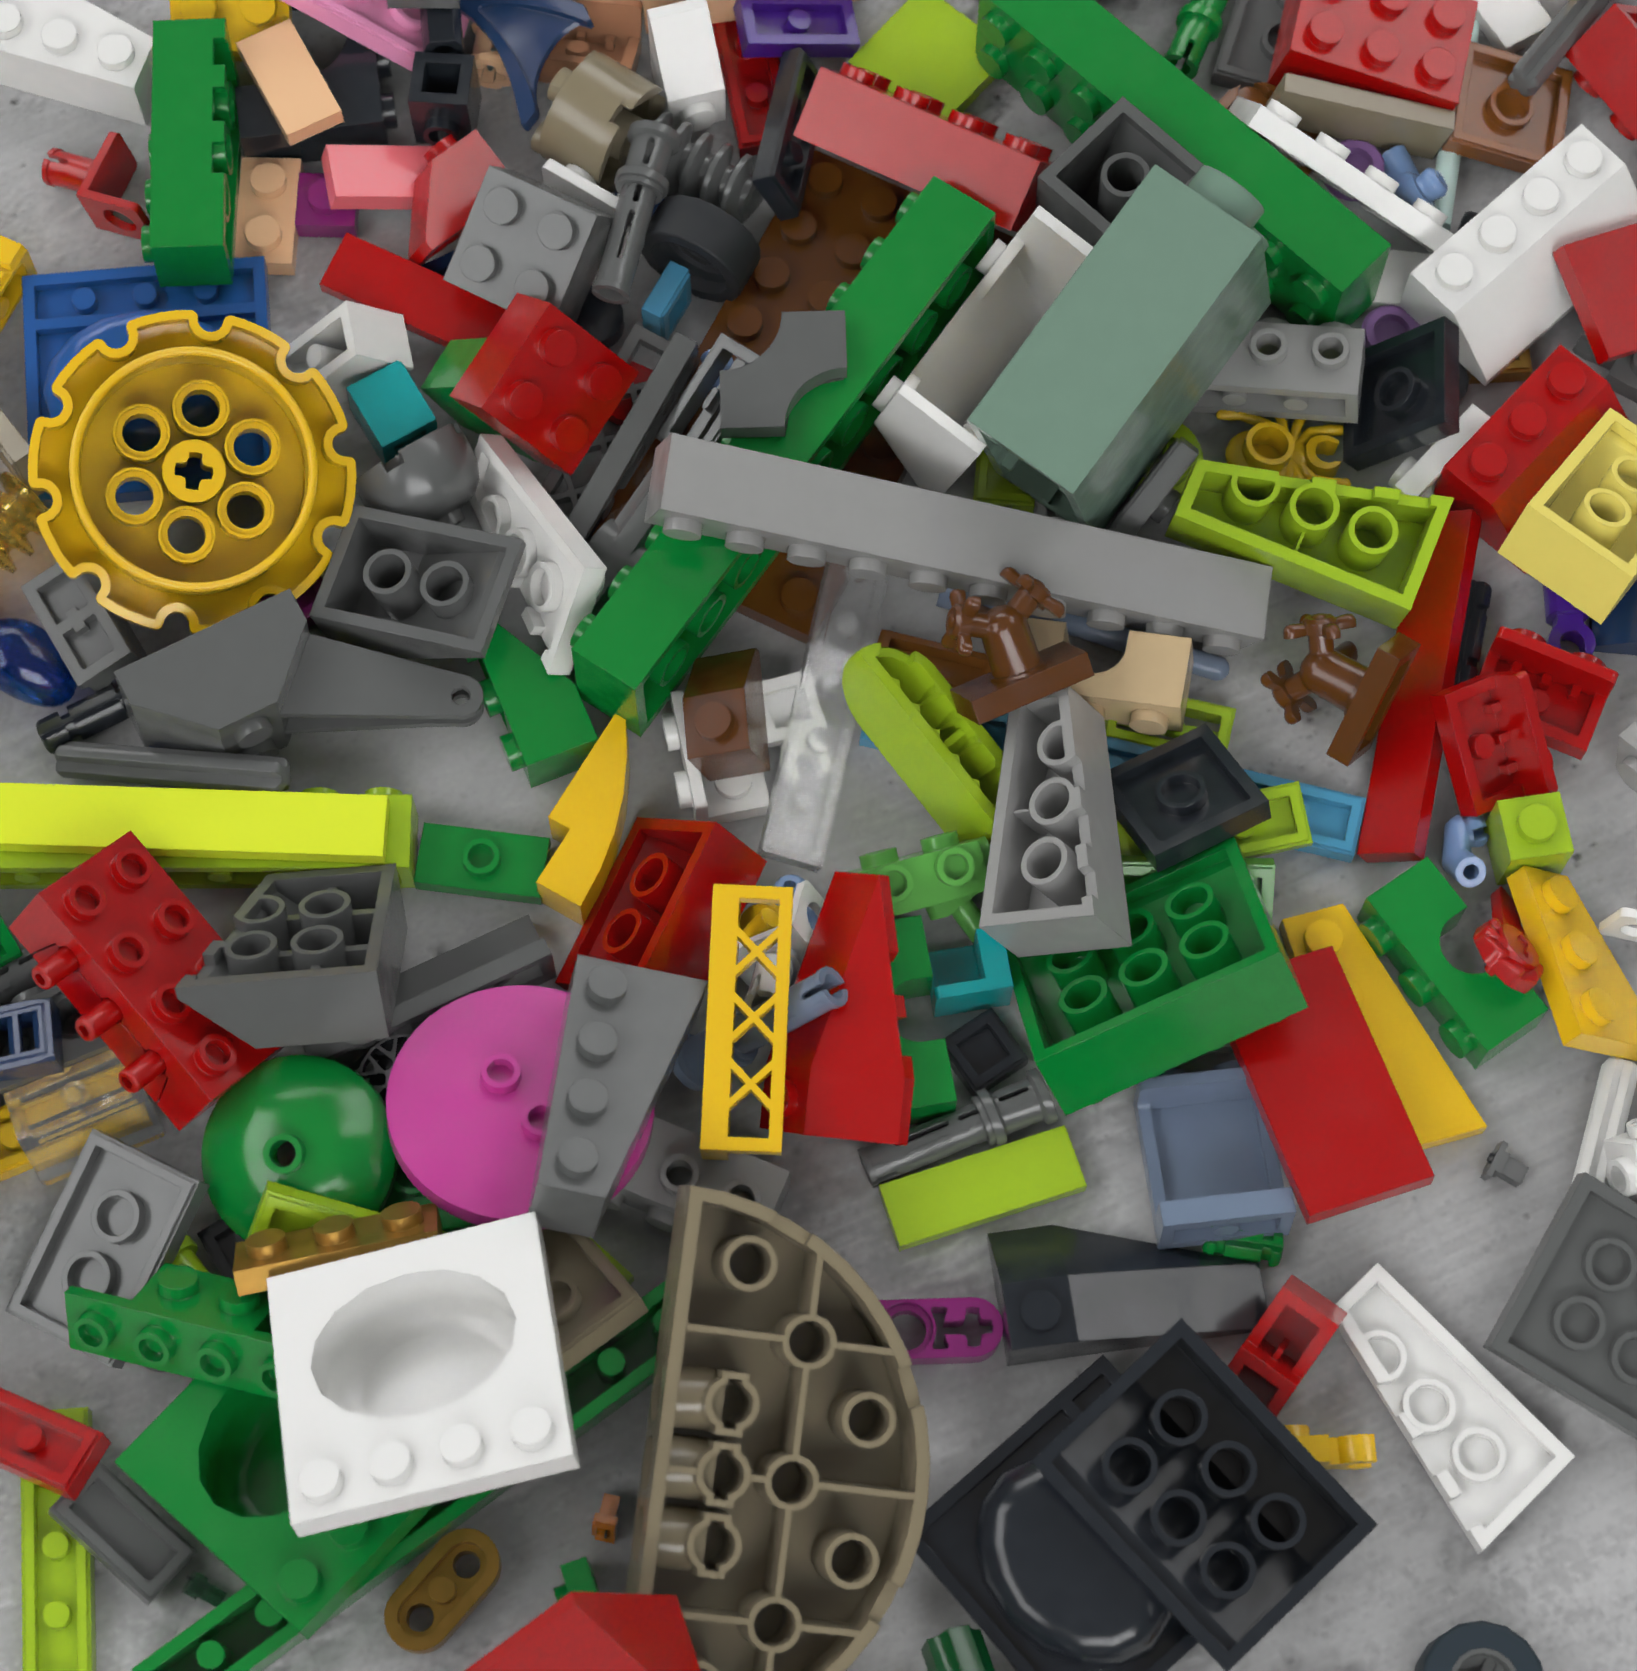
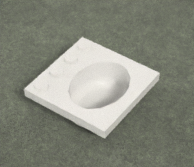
M535 1211L266 1278L290 1524L298 1537L580 1468L542 1226Z

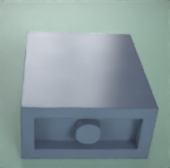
M1238 1061L1223 1062L1214 1066L1209 1071L1185 1073L1180 1068H1172L1157 1077L1138 1083L1133 1106L1158 1250L1203 1245L1206 1241L1237 1240L1259 1234H1264V1236H1273L1274 1233H1283L1284 1236L1289 1235L1296 1214L1292 1187H1284L1279 1158L1246 1083V1076Z

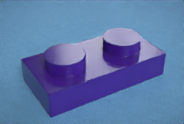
M736 0L733 7L743 57H782L783 52L801 47L809 58H852L861 45L852 0Z

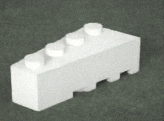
M0 0V85L141 125H147L152 113L153 37L86 0Z

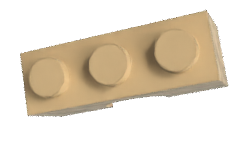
M1028 618L1027 621L1038 652L1062 641L1070 644L1067 622ZM1129 630L1125 653L1114 667L1103 672L1094 673L1095 676L1070 687L1104 717V720L1109 719L1117 721V724L1129 725L1132 730L1146 735H1162L1167 730L1182 732L1194 665L1192 638Z

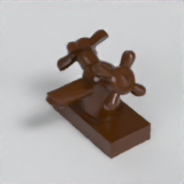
M1012 567L1004 568L999 574L1004 580L1018 589L1005 605L989 608L981 604V598L978 596H969L966 599V593L963 589H954L949 595L952 607L946 618V633L941 639L943 647L948 649H955L956 647L959 655L970 657L973 650L971 637L981 638L991 672L950 689L957 713L978 725L1095 676L1088 653L1065 641L1038 652L1027 621L1028 618L1038 608L1041 611L1046 609L1060 619L1065 612V607L1062 602L1051 597V592L1041 580L1033 578L1029 574L1021 575Z
M1325 613L1303 614L1299 619V624H1289L1283 629L1284 639L1308 636L1309 652L1301 662L1300 671L1294 674L1291 663L1285 659L1277 665L1278 676L1272 671H1267L1261 676L1260 681L1264 687L1272 690L1276 703L1284 709V719L1288 724L1293 725L1301 721L1300 710L1310 713L1317 709L1314 699L1308 696L1311 693L1342 710L1344 718L1326 755L1348 767L1370 749L1421 644L1399 632L1377 648L1369 667L1357 662L1358 651L1351 641H1345L1334 648V639L1341 638L1340 630L1357 626L1354 615L1343 614L1334 617L1332 614Z

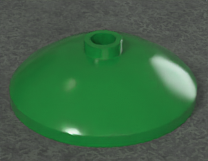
M288 1055L265 1061L219 1098L210 1114L205 1127L201 1150L203 1179L205 1183L210 1185L207 1190L210 1200L223 1221L244 1240L247 1239L267 1180L381 1212L391 1194L398 1169V1161L392 1149L387 1129L386 1103L371 1083L352 1068L328 1058L312 1055ZM289 1141L294 1146L296 1155L294 1161L285 1167L279 1162L277 1152L282 1143Z

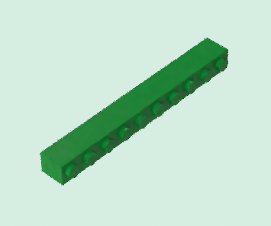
M666 1280L641 1297L648 1309L646 1314L565 1372L575 1440L652 1385ZM516 1484L436 1503L322 1626ZM246 1585L133 1667L132 1671H263L305 1640V1638Z

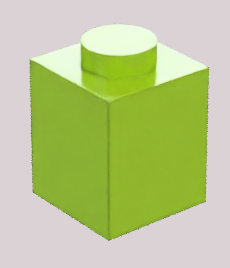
M1560 791L1497 800L1485 821L1487 826L1483 827L1484 833L1489 835L1487 847L1496 886L1508 884L1506 878L1524 865L1560 874L1574 853Z

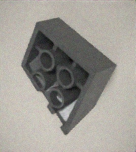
M396 863L267 874L233 916L235 928L225 941L213 940L203 952L204 967L197 975L185 974L175 987L178 1000L256 1049L335 1042L364 1044L374 1039L389 1038L408 930Z

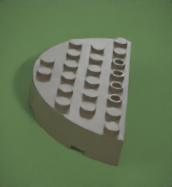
M678 1185L625 1593L677 1595L701 1671H845L853 1664L880 1629L881 1625H879V1622L891 1605L898 1588H903L922 1535L929 1495L930 1450L924 1405L920 1403L918 1388L910 1367L912 1362L909 1353L892 1319L872 1289L853 1267L822 1239L760 1203L724 1191L694 1185Z

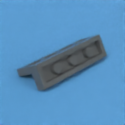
M634 324L617 355L630 365L639 347L642 345L661 355V358L649 379L635 385L633 382L621 399L622 401L631 398L633 406L619 431L615 434L604 436L603 430H601L597 436L598 438L595 439L586 454L601 450L603 458L589 483L585 486L574 488L571 475L552 467L542 483V487L557 505L568 502L572 503L573 510L568 519L587 543L591 540L592 534L600 520H604L610 513L617 490L625 489L654 442L656 434L679 400L700 363L698 343L678 332H675L672 339L668 341L640 325ZM565 479L568 490L555 494L562 480Z
M529 914L401 972L390 1036L401 1033L412 1034L433 1013L468 994L501 986H539L556 978L552 953L544 937H539ZM374 1039L364 1044L335 1042L302 1046L306 1055L328 1058L342 1063L353 1070H357L360 1068V1064L369 1050L383 1039ZM375 1053L373 1058L379 1060L380 1057Z

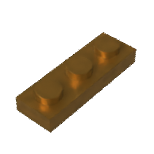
M405 1201L386 1207L380 1214L353 1219L348 1215H335L318 1221L311 1228L287 1233L281 1229H266L256 1232L245 1241L237 1242L235 1246L233 1276L238 1296L267 1291L266 1278L442 1235V1222L438 1206L434 1203L420 1205L417 1202Z

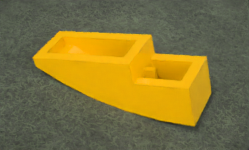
M614 714L548 816L552 838L561 844L536 881L538 893L541 895L544 905L582 926L616 860L627 816L630 784L629 741L626 719L617 714Z

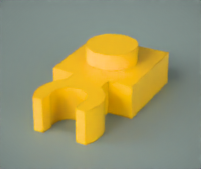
M1284 1425L1325 1469H1370L1372 1467L1371 1463L1377 1462L1374 1434L1329 1437V1434L1310 1435L1308 1425Z

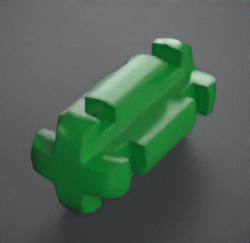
M1274 1233L1273 1236L1259 1234L1237 1240L1206 1241L1202 1245V1252L1212 1255L1219 1253L1225 1257L1258 1263L1260 1260L1268 1261V1267L1278 1266L1282 1259L1284 1235L1283 1233Z

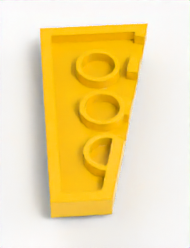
M1344 904L1282 919L1279 930L1289 959L1333 946L1423 1150L1483 1134L1487 1128L1484 1120Z

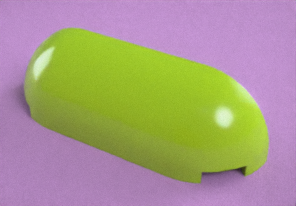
M873 643L857 651L848 659L844 666L842 685L848 707L859 726L944 833L957 830L959 841L985 836L989 844H991L1003 757L1001 748L982 724L978 725L957 713L950 693L951 685L935 665L920 652L914 651L909 655L894 648L881 647V643Z

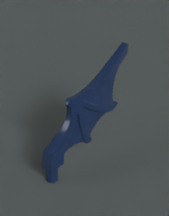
M460 0L461 14L475 23L498 51L513 88L522 127L526 131H530L540 117L537 103V85L543 66L554 47L570 31L578 26L588 29L594 27L587 8L573 0Z

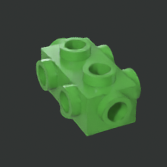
M957 830L920 839L922 848L920 852L898 857L896 847L870 852L859 856L861 868L846 871L889 876L894 916L923 908L926 909L930 920H937L952 915L970 941L974 943L975 930L979 929L981 911L972 898L978 893L984 892L990 844L985 836L959 841Z

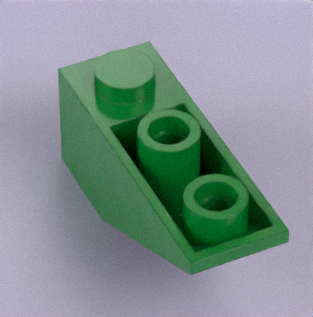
M497 623L485 658H465L467 664L476 660L479 661L486 678L478 681L483 690L485 709L489 717L501 714L508 731L507 734L499 736L507 762L512 772L523 768L529 784L533 788L579 770L597 742L598 737L575 683L565 675H548L541 657Z

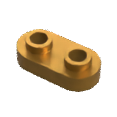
M461 1528L449 1532L439 1540L393 1592L385 1607L384 1624L390 1638L401 1649L414 1654H426L439 1649L492 1591L500 1578L502 1569L501 1556L492 1539L485 1533L472 1528ZM464 1555H474L480 1560L479 1571L471 1578H461L455 1571L457 1561ZM419 1607L431 1609L434 1615L431 1626L424 1631H414L409 1625L411 1613Z

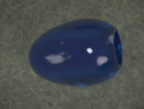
M19 617L0 619V690L17 700L39 707L55 708L67 703L73 697L78 686L46 630L31 621Z

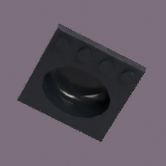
M1104 1355L1100 1356L926 1510L922 1535L916 1555L1016 1671H1168L1198 1644L1193 1636L1031 1464V1461L1121 1375Z

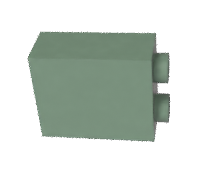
M1154 164L967 419L977 439L987 445L984 451L996 473L1061 519L1097 528H1106L1271 303L1264 253L1269 244L1263 235L1254 228L1265 210L1249 191L1226 174L1207 165H1202L1190 183L1185 185Z

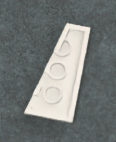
M480 434L474 451L478 461L479 483L475 495L469 501L483 531L520 538L526 543L511 588H520L528 605L521 616L529 634L541 635L547 647V650L541 656V661L547 674L570 675L574 665L571 652L572 647L570 646L571 637L583 618L592 613L596 599L604 588L607 567L502 435Z
M1377 1263L1336 1303L1337 1306L1348 1313L1338 1327V1330L1477 1554H1480L1575 1456Z

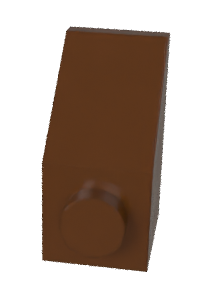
M757 648L696 658L682 698L687 759L709 781L770 771L760 652Z

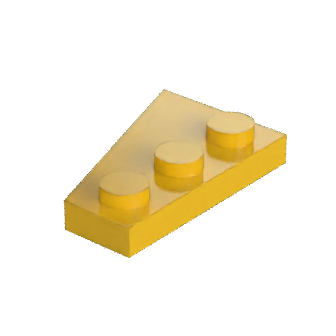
M1524 865L1506 879L1525 935L1534 946L1539 956V962L1543 966L1544 971L1540 979L1563 1046L1637 1061V996L1568 876Z

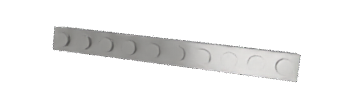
M671 433L655 448L644 523L663 526L662 533L671 538L695 541L700 540L701 535L725 540V547L735 552L759 554L763 552L764 548L787 553V561L800 566L822 567L826 561L848 566V574L861 579L883 580L886 578V575L909 579L908 586L921 592L943 593L946 592L947 588L963 589L965 592H969V596L980 597L982 605L989 606L1005 605L1006 601H1010L1018 589L999 575L1004 568L1012 567L1021 575L1029 574L1045 584V587L1051 592V597L1064 604L1065 612L1061 618H1064L1066 613L1086 617V624L1091 628L1105 631H1121L1124 629V626L1145 630L1148 633L1192 638L1193 641L1202 642L1203 651L1223 656L1240 654V649L1264 640L1272 566L676 433ZM1036 608L1032 615L1057 619L1056 616L1046 609L1041 611Z

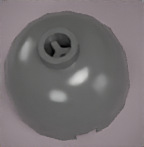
M456 422L454 425L452 423L447 424L400 449L398 451L399 455L385 463L384 467L379 462L356 479V493L365 507L458 525L466 519L460 508L475 495L479 483V469L472 446Z

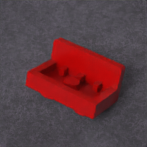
M1501 626L1489 648L1479 675L1486 672L1526 671L1537 696V709L1547 747L1582 760L1607 698L1616 684L1619 673L1607 668L1605 663L1596 656L1584 652L1570 653L1547 644L1546 640L1534 631L1523 628L1512 630Z
M1526 671L1486 672L1429 695L1461 816L1478 817L1492 811L1497 800L1558 791L1553 770V757L1547 747L1537 709V696Z

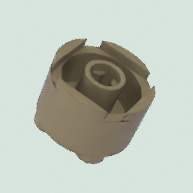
M595 50L591 51L573 71L563 67L554 76L547 91V98L553 103L546 119L541 122L533 134L530 143L531 149L546 160L551 158L563 166L574 164L581 167L594 178L598 186L613 193L616 191L614 182L618 168L625 165L631 145L627 138L628 129L631 123L637 120L655 121L665 112L666 98L658 94L663 89L609 56Z

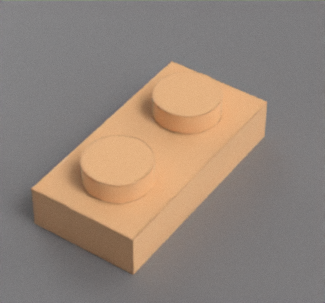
M242 157L235 258L264 256L268 275H295L298 234L295 226L299 172L304 173L301 158Z

